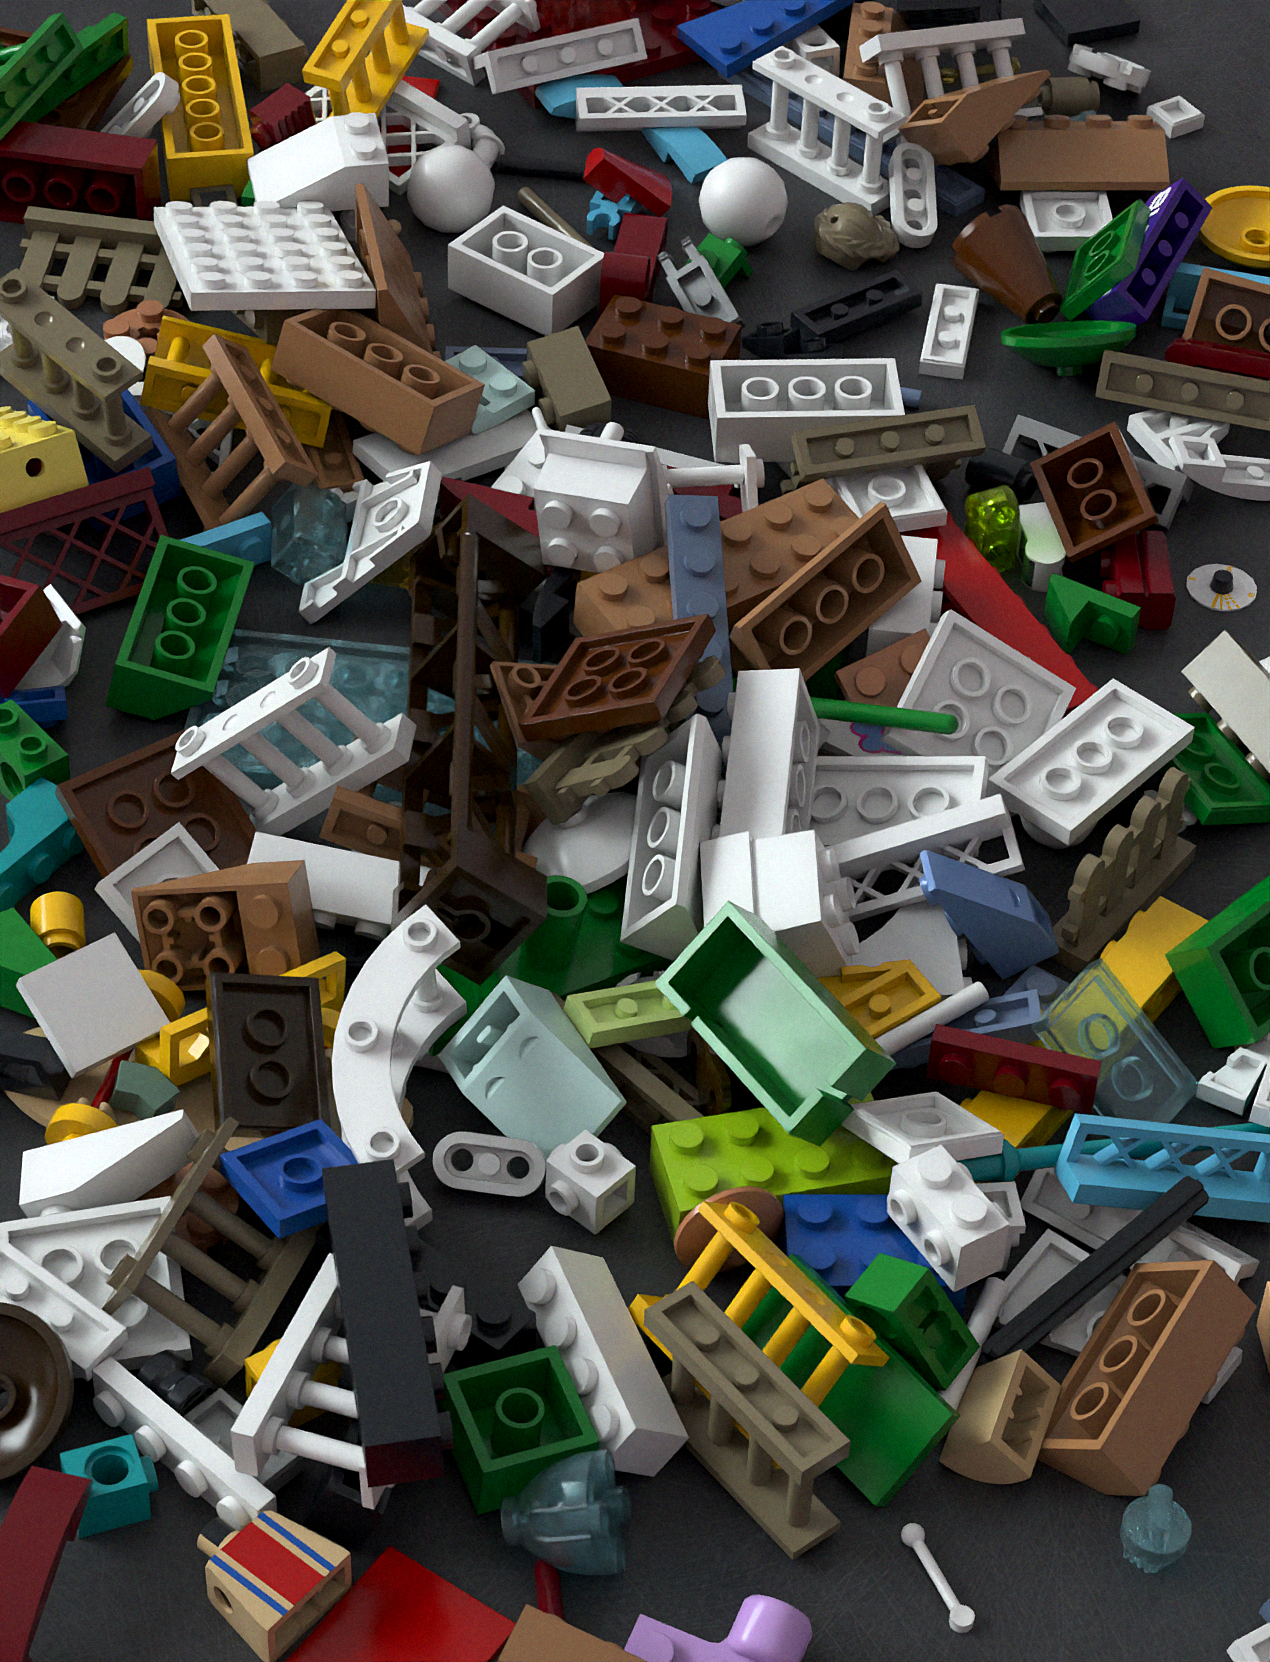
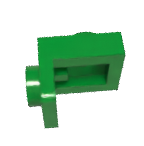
M709 233L697 248L700 255H704L723 288L727 286L736 273L746 278H749L753 273V269L745 258L748 254L746 249L732 238L727 237L723 241ZM688 259L684 266H686L692 261Z

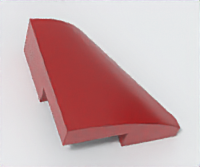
M595 148L587 155L583 180L617 204L628 194L659 217H662L671 208L672 187L665 175L602 148Z

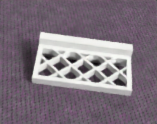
M402 79L377 117L378 126H381V136L386 154L387 146L411 144V152L387 154L389 166L411 165V169L400 177L389 172V189L399 195L407 191L413 164L426 152H417V144L433 143L436 146L460 145L472 150L469 121ZM314 86L305 94L310 96L313 110H322V118H316L318 124L328 118V109H332L330 97H328V89ZM403 125L410 129L411 132L387 133V126Z

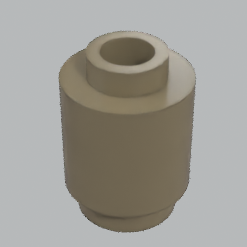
M1050 77L1045 80L1043 86H1040L1042 91L1036 98L1037 107H1042L1044 116L1064 115L1070 117V119L1086 118L1089 114L1097 113L1100 103V91L1097 81H1089L1087 77Z

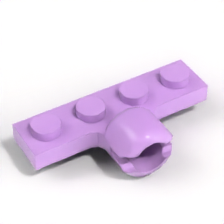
M757 1594L751 1595L743 1601L728 1637L720 1643L705 1641L640 1614L624 1650L647 1662H801L813 1633L809 1618L797 1608L779 1599Z

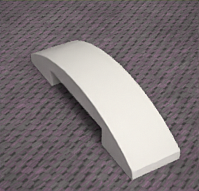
M1171 435L1169 444L1180 469L1192 480L1225 495L1250 500L1270 501V459L1223 455L1220 453L1214 438Z

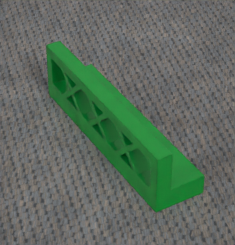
M113 12L94 27L88 25L77 33L76 36L84 48L83 51L19 121L35 123L129 53L127 17Z

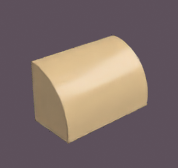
M1022 1349L974 1368L956 1411L960 1418L950 1428L939 1461L958 1474L990 1484H1012L1031 1478L1061 1385Z

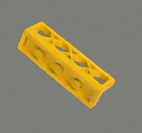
M337 951L279 975L319 978L321 1008H330L341 1012L344 1004L346 958ZM207 1007L160 1027V1035L137 1044L135 1047V1063L156 1067L176 1087L211 1072Z

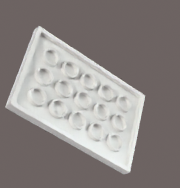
M306 200L298 202L297 208H280V204L274 201H258L254 203V207H236L235 203L229 201H215L210 203V207H193L188 202L172 201L166 203V207H154V226L191 311L375 308L376 290L331 210L324 208V204L321 202Z

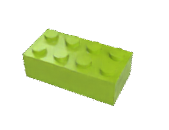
M870 1092L862 1101L851 1097L848 1103L852 1105L871 1102L874 1099ZM765 1107L652 1125L649 1171L673 1245L676 1231L690 1211L704 1200L722 1191L744 1186L760 1187L772 1192L779 1199L781 1205H783L784 1194H889L892 1169L899 1164L843 1127L842 1123L820 1147L789 1134Z

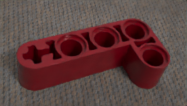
M624 213L614 252L605 251L602 261L599 318L614 294L631 296L641 301L652 303L662 266L657 255L666 250L668 217Z

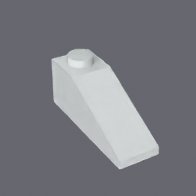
M182 1109L24 1151L19 1206L28 1218L133 1202L193 1162L186 1155L199 1137V1133Z

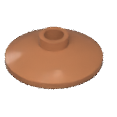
M753 1186L737 1187L722 1191L704 1200L729 1205L730 1202H737L745 1206L758 1217L760 1223L757 1227L773 1243L782 1230L784 1223L783 1207L779 1199L772 1192L764 1188ZM703 1202L691 1210L683 1219L674 1238L675 1253L681 1264L689 1270L717 1232L697 1211ZM734 1248L717 1274L740 1268L750 1262Z

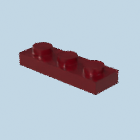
M936 1024L931 1039L926 1078L1091 1115L1102 1061Z

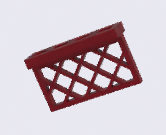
M145 467L0 513V548L18 557L9 577H17L25 560L49 572L42 590L50 584L52 585L55 576L80 588L72 606H69L76 615L139 595L146 575L135 570L145 547L155 552L160 535L169 537L151 488L155 485L150 468ZM140 502L143 503L149 520L142 536L118 524L125 508ZM116 510L112 520L102 515ZM92 519L108 528L98 550L74 539L81 521ZM71 525L67 534L57 530L58 528ZM114 532L138 543L128 566L104 554ZM152 532L157 543L149 540ZM46 533L63 542L53 565L28 553L36 535ZM26 539L22 549L11 544ZM69 546L94 558L84 580L59 569ZM100 562L124 573L117 591L108 594L90 584ZM131 577L141 582L127 587ZM86 592L96 596V598L82 602Z

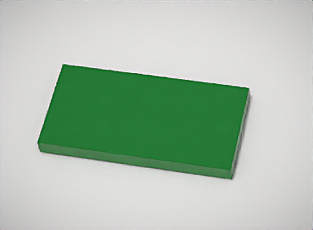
M791 1253L788 1258L846 1315L860 1319L875 1332L876 1339L873 1342L890 1357L883 1367L850 1363L818 1407L851 1441L849 1456L837 1463L836 1466L875 1506L885 1507L960 1418V1415L801 1256ZM772 1286L741 1330L762 1351L794 1306ZM811 1324L779 1369L801 1390L833 1345Z

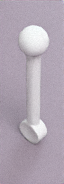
M908 1523L901 1531L902 1541L907 1546L914 1548L950 1610V1627L958 1633L970 1631L974 1624V1611L970 1607L959 1603L924 1542V1529L919 1524Z

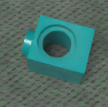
M132 1434L60 1453L62 1473L88 1478L93 1482L77 1530L79 1538L151 1519L149 1493L159 1491L156 1471L150 1455L139 1456Z

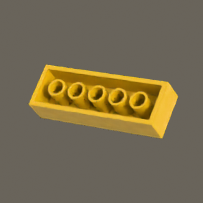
M229 14L147 19L151 75L153 77L155 74L163 72L179 84L178 93L180 94V100L177 107L170 115H164L158 121L170 202L183 201L191 203L190 189L232 184L236 199H240L250 180L247 159L254 156Z

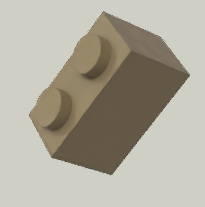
M578 326L527 342V361L521 363L522 372L526 383L532 388L536 387L541 399H538V407L541 409L547 426L552 424L555 431L565 432L566 425L586 428L592 423L607 424L611 422L612 399Z

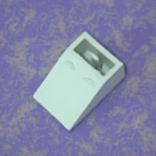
M507 975L438 1055L461 1092L506 1137L533 1142L543 1151L546 1160L557 1146L562 1143L568 1144L585 1129L597 1137L627 1103L551 992Z

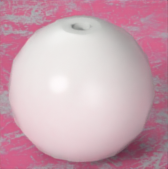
M441 145L426 151L413 164L407 189V199L413 213L427 227L442 233H461L471 229L488 215L492 204L495 181L488 164L476 152L460 145Z
M736 157L719 164L709 172L702 185L699 206L703 223L714 236L723 241L727 237L732 238L742 246H755L769 239L779 230L784 221L788 199L784 181L772 167L754 157Z

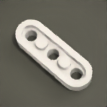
M163 72L155 74L100 132L148 138L153 130V126L164 115H170L177 107L180 100L178 82Z
M903 143L894 149L889 162L891 229L903 245L912 248H922L931 243L938 225L934 159L931 153L920 145Z

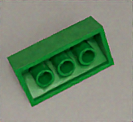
M160 535L114 666L105 706L156 720L212 700L255 562Z

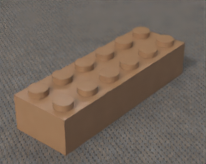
M824 478L720 522L729 636L736 623L860 519ZM668 545L577 583L573 624L583 636L673 620Z

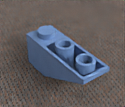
M929 850L919 853L924 870V876L919 878V883L926 899L933 907L940 904L944 909L946 919L953 932L957 936L965 934L969 939V944L976 959L981 965L989 963L1001 979L1004 980L1029 968L1032 964L1035 965L1059 953L1049 914L1024 884Z

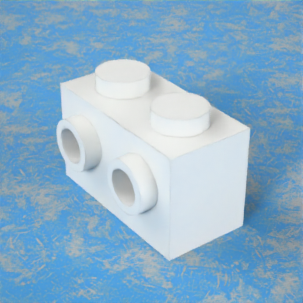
M939 1145L893 1167L890 1191L887 1197V1213L953 1292L1002 1269L1010 1224L1003 1209L997 1203L990 1202L977 1187L970 1171L964 1164L957 1163L945 1148Z

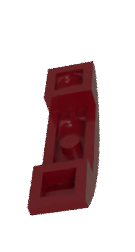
M31 1466L15 1494L0 1527V1662H33L29 1652L66 1542H74L93 1486L91 1479Z

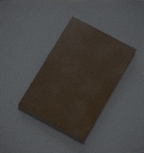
M210 972L205 980L215 1132L229 1116L239 1122L231 1137L268 1138L322 1119L331 1128L319 978Z

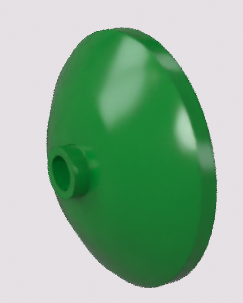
M1071 320L1028 324L1003 330L1001 332V343L1009 351L1030 363L1046 367H1056L1057 375L1083 374V366L1101 362L1105 350L1119 352L1127 346L1136 336V325L1130 322L1115 320Z

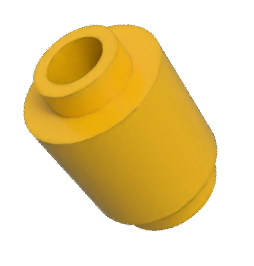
M56 891L46 893L32 903L30 907L31 929L57 959L86 946L84 906L79 898L70 893Z

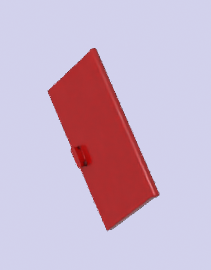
M388 1546L285 1662H493L504 1649L516 1623L404 1555L395 1547Z

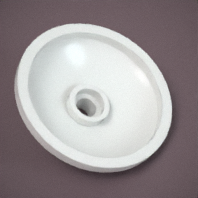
M620 792L606 793V795L599 797L590 795L567 822L552 825L549 819L546 818L527 839L521 852L537 857L535 869L547 877L561 875L572 878L582 885L586 894L603 888L628 873L637 795Z

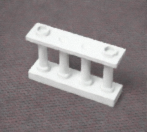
M422 0L414 8L403 5L406 23L429 30V36L418 54L473 86L485 77L483 68L474 69L472 57L480 55L486 47L515 22L533 32L541 28L535 0H468L442 24L439 22L434 23L427 19V17L447 0ZM486 6L500 13L472 39H463L456 35L462 27Z
M1022 18L894 32L878 34L859 46L862 63L879 61V66L884 67L892 106L894 109L907 115L908 118L911 115V109L901 68V62L904 61V58L915 57L916 62L921 63L927 96L930 99L944 94L937 62L940 54L951 53L952 58L957 59L963 88L979 84L973 59L976 49L986 48L987 53L992 54L997 78L1013 75L1008 50L1012 48L1011 42L1025 35ZM1042 107L1020 108L1015 115H1023L1028 117V121H1033L1043 115ZM896 128L883 136V144L896 142L898 146L908 143V141Z
M783 46L753 61L752 69L773 80L770 121L748 133L747 147L843 203L861 204L871 211L874 216L889 208V181L880 176L883 136L904 125L907 115ZM789 90L804 98L801 131L787 123ZM820 107L835 115L832 149L817 140ZM851 125L866 133L863 166L848 157Z
M328 647L312 658L304 657L300 659L288 673L202 726L188 728L176 743L175 749L177 754L171 774L179 780L200 766L205 767L250 806L249 818L257 832L281 836L329 808L337 786L354 792L358 791L408 762L417 725L404 713H400L384 724L381 722L375 724L329 683L337 653ZM314 698L351 730L358 739L347 746H336L295 709ZM277 721L321 761L309 768H299L258 731ZM239 743L284 783L272 790H262L227 760L222 753Z
M329 1253L230 1430L235 1471L259 1477L270 1455L276 1456L280 1451L359 1472L362 1507L374 1510L385 1487L392 1488L395 1484L368 1488L361 1446L288 1426V1422L295 1409L301 1410L305 1405L358 1419L354 1392L312 1381L319 1365H326L329 1360L349 1365L346 1339L336 1336L343 1319L333 1254ZM452 1285L438 1313L420 1309L421 1317H433L437 1353L427 1355L429 1364L441 1363L442 1373H444L454 1351H462L465 1348L472 1326L471 1316L465 1314L464 1288Z

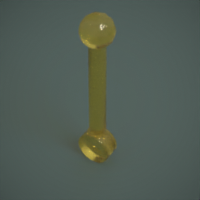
M1011 57L1013 73L1019 71L1021 63L1018 58ZM994 64L975 67L977 75L996 72ZM945 67L939 71L941 81L944 83H951L955 78L960 77L959 69L954 70L953 68Z

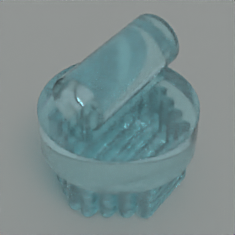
M1164 1484L1151 1486L1148 1489V1496L1140 1497L1131 1502L1123 1514L1120 1525L1123 1557L1125 1559L1130 1557V1562L1133 1564L1137 1562L1138 1568H1143L1144 1566L1145 1573L1151 1571L1152 1574H1156L1158 1570L1163 1571L1165 1567L1170 1568L1172 1564L1177 1565L1180 1557L1187 1550L1192 1533L1191 1520L1186 1511L1173 1501V1490L1171 1487Z

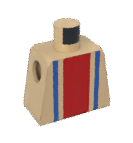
M272 1510L261 1512L241 1531H238L223 1518L216 1517L203 1528L197 1540V1547L211 1557L205 1566L207 1596L211 1604L264 1662H275L338 1603L352 1587L351 1553L348 1550Z

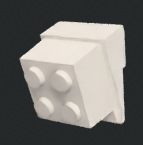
M615 422L607 423L600 438L548 429L541 430L539 435L544 446L545 463L533 491L543 564L602 573L653 551L655 546L663 547L667 544L665 501L668 494L674 495L671 484L666 483L655 446L620 441L624 434V429Z
M815 830L756 840L753 839L749 831L700 842L704 927L727 901H730L759 916L817 978L841 975V967L853 966L852 955L859 954L860 951L855 926L849 920V910L856 907L854 889L849 877L841 878L834 850L832 848H824Z

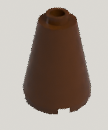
M1013 205L998 206L1002 212L992 217L987 212L977 216L955 239L952 248L956 255L955 258L950 257V263L959 274L1026 324L1052 321L1059 313L1062 296L1026 216L1017 206Z

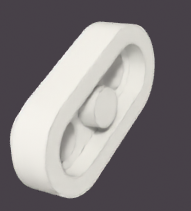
M465 1131L455 1132L445 1136L437 1144L433 1153V1168L436 1175L444 1184L456 1189L520 1197L536 1191L546 1178L545 1165L547 1160L543 1151L533 1142L524 1139ZM460 1149H466L473 1155V1165L467 1171L458 1169L454 1164V1155ZM517 1156L525 1158L529 1163V1172L522 1179L514 1177L509 1169L511 1160Z

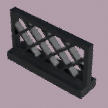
M897 0V11L907 25L1002 20L1001 0Z

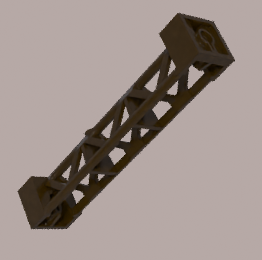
M468 493L410 558L408 594L412 599L406 716L417 726L409 761L404 764L398 886L393 890L391 932L424 905H427L460 941L461 948L443 960L441 964L481 986L547 919V876L516 858L518 747L516 746L490 668L493 661L518 663L519 606L547 577V564H543L540 539ZM431 606L450 618L440 619L432 616ZM477 634L487 641L491 650L477 640ZM428 688L454 699L455 711L443 714L427 711ZM492 721H497V729ZM474 725L477 726L490 750L474 738ZM425 788L452 801L451 813L440 816H431L423 813V789ZM490 822H496L495 833L489 825ZM449 833L446 843L451 847V856L434 836ZM421 855L425 856L434 865L427 873L423 886L419 885Z

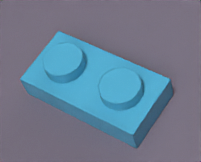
M263 512L181 540L255 562V565L273 559L271 522Z

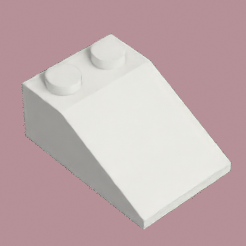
M353 112L347 115L332 116L247 159V167L256 202L274 201L280 204V208H297L298 202L311 200L323 203L324 208H329L331 211L355 209V184H364L378 207L389 206V162L375 113Z

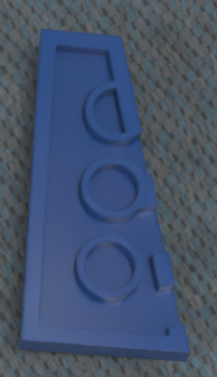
M745 0L677 25L678 38L722 75L729 78L751 65L756 59L781 47L853 4L855 0Z

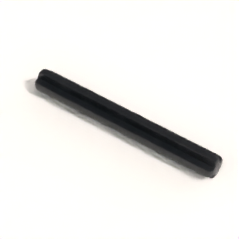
M1186 1176L986 1340L982 1344L981 1350L988 1363L1020 1349L1027 1353L1206 1205L1209 1196L1204 1189V1185L1198 1179L1195 1180L1190 1176Z

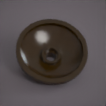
M0 1302V1394L8 1392L9 1401L6 1407L0 1410V1483L9 1481L27 1472L31 1466L38 1464L49 1453L67 1424L74 1397L72 1363L69 1353L57 1332L45 1320L31 1311Z

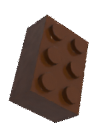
M614 294L585 342L609 395L709 420L710 360H739L742 325L726 322L717 317H706L682 311L676 307H665L641 301L631 296Z

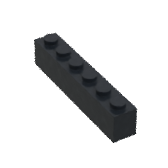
M394 1159L322 1168L327 1220L368 1488L444 1477L443 1451L454 1449L453 1431L449 1411L437 1412L436 1407L437 1401L445 1400V1387L441 1363L429 1364L427 1354L437 1353V1343L433 1317H421L419 1308L429 1307L425 1271H413L412 1269L413 1262L421 1261L417 1226L405 1227L404 1222L405 1218H413L409 1182H397Z

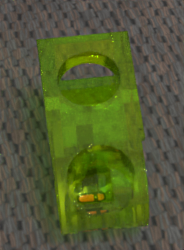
M1002 485L969 495L965 502L967 522H965L964 534L975 542L978 551L985 559L990 550H992L997 559L988 562L991 566H995L999 572L1015 568L1020 522V509L1015 494L1007 485Z

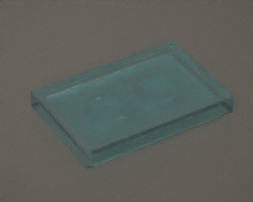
M1102 958L1089 963L1031 1026L1050 1050L1102 1061L1093 1106L1100 1116L1170 1123L1197 1091L1199 1084Z

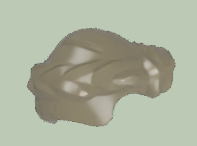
M852 202L838 205L833 204L829 209L825 208L815 217L813 236L815 250L849 270L859 269L865 261L877 259L885 263L888 259H892L900 249L899 239L891 230L890 222L886 221L882 215L874 216L871 211L861 204Z

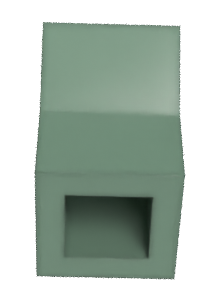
M121 1060L115 1080L111 1108L134 1112L141 1120L171 1112L176 1106L180 1090L156 1067Z

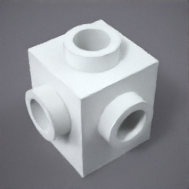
M586 1129L568 1144L562 1143L557 1146L549 1155L545 1165V1198L549 1200L557 1212L562 1215H569L596 1235L634 1203L636 1166L624 1158L615 1146L602 1142Z

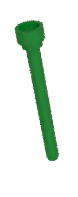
M732 677L733 692H736L737 677ZM810 697L816 716L819 719L946 735L955 733L959 726L958 719L952 714Z

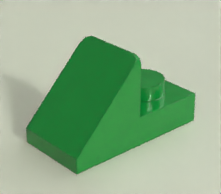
M1053 573L1049 578L1044 616L1059 647L1064 653L1070 654L1082 638H1086L1127 655L1135 644L1141 607Z

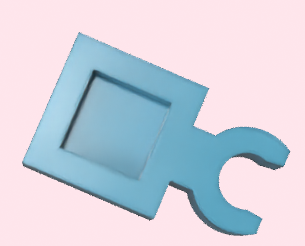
M597 190L590 201V213L587 216V234L593 235L597 228L603 227L609 229L608 239H616L624 213L637 214L642 204L628 194L616 204Z

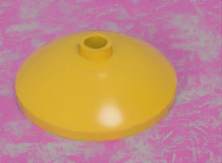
M1230 187L1217 191L1205 198L1213 208L1198 232L1201 241L1214 254L1230 263L1251 269L1270 270V187Z

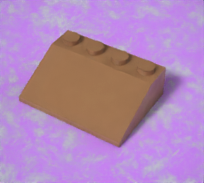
M355 184L356 256L376 290L375 308H369V319L441 359L440 351H435L434 325L429 324V306L427 297H423L421 272H413L409 253L364 184Z

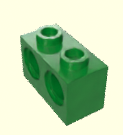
M12 699L0 705V792L9 801L40 777L55 785L71 779L68 754Z
M879 1252L844 1296L851 1307L929 1385L946 1391L980 1348V1345L928 1267Z

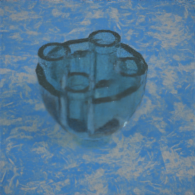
M610 1449L582 1452L560 1459L539 1472L526 1484L518 1495L504 1497L501 1506V1525L503 1536L508 1546H523L533 1556L546 1564L570 1573L583 1575L624 1574L626 1570V1550L623 1539L620 1537L621 1523L630 1522L631 1499L626 1485L616 1486L615 1463Z

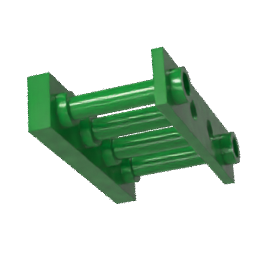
M63 12L49 16L25 43L4 48L0 41V141L84 49Z

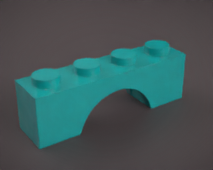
M43 777L37 779L5 805L10 843L0 852V912L14 907L21 898L38 884L46 882L52 873L73 855H77L85 849L83 842L55 795L57 785Z

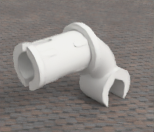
M460 114L469 121L472 151L476 152L491 169L493 164L500 160V155L505 153L503 142L490 128L480 124L479 117L476 114Z

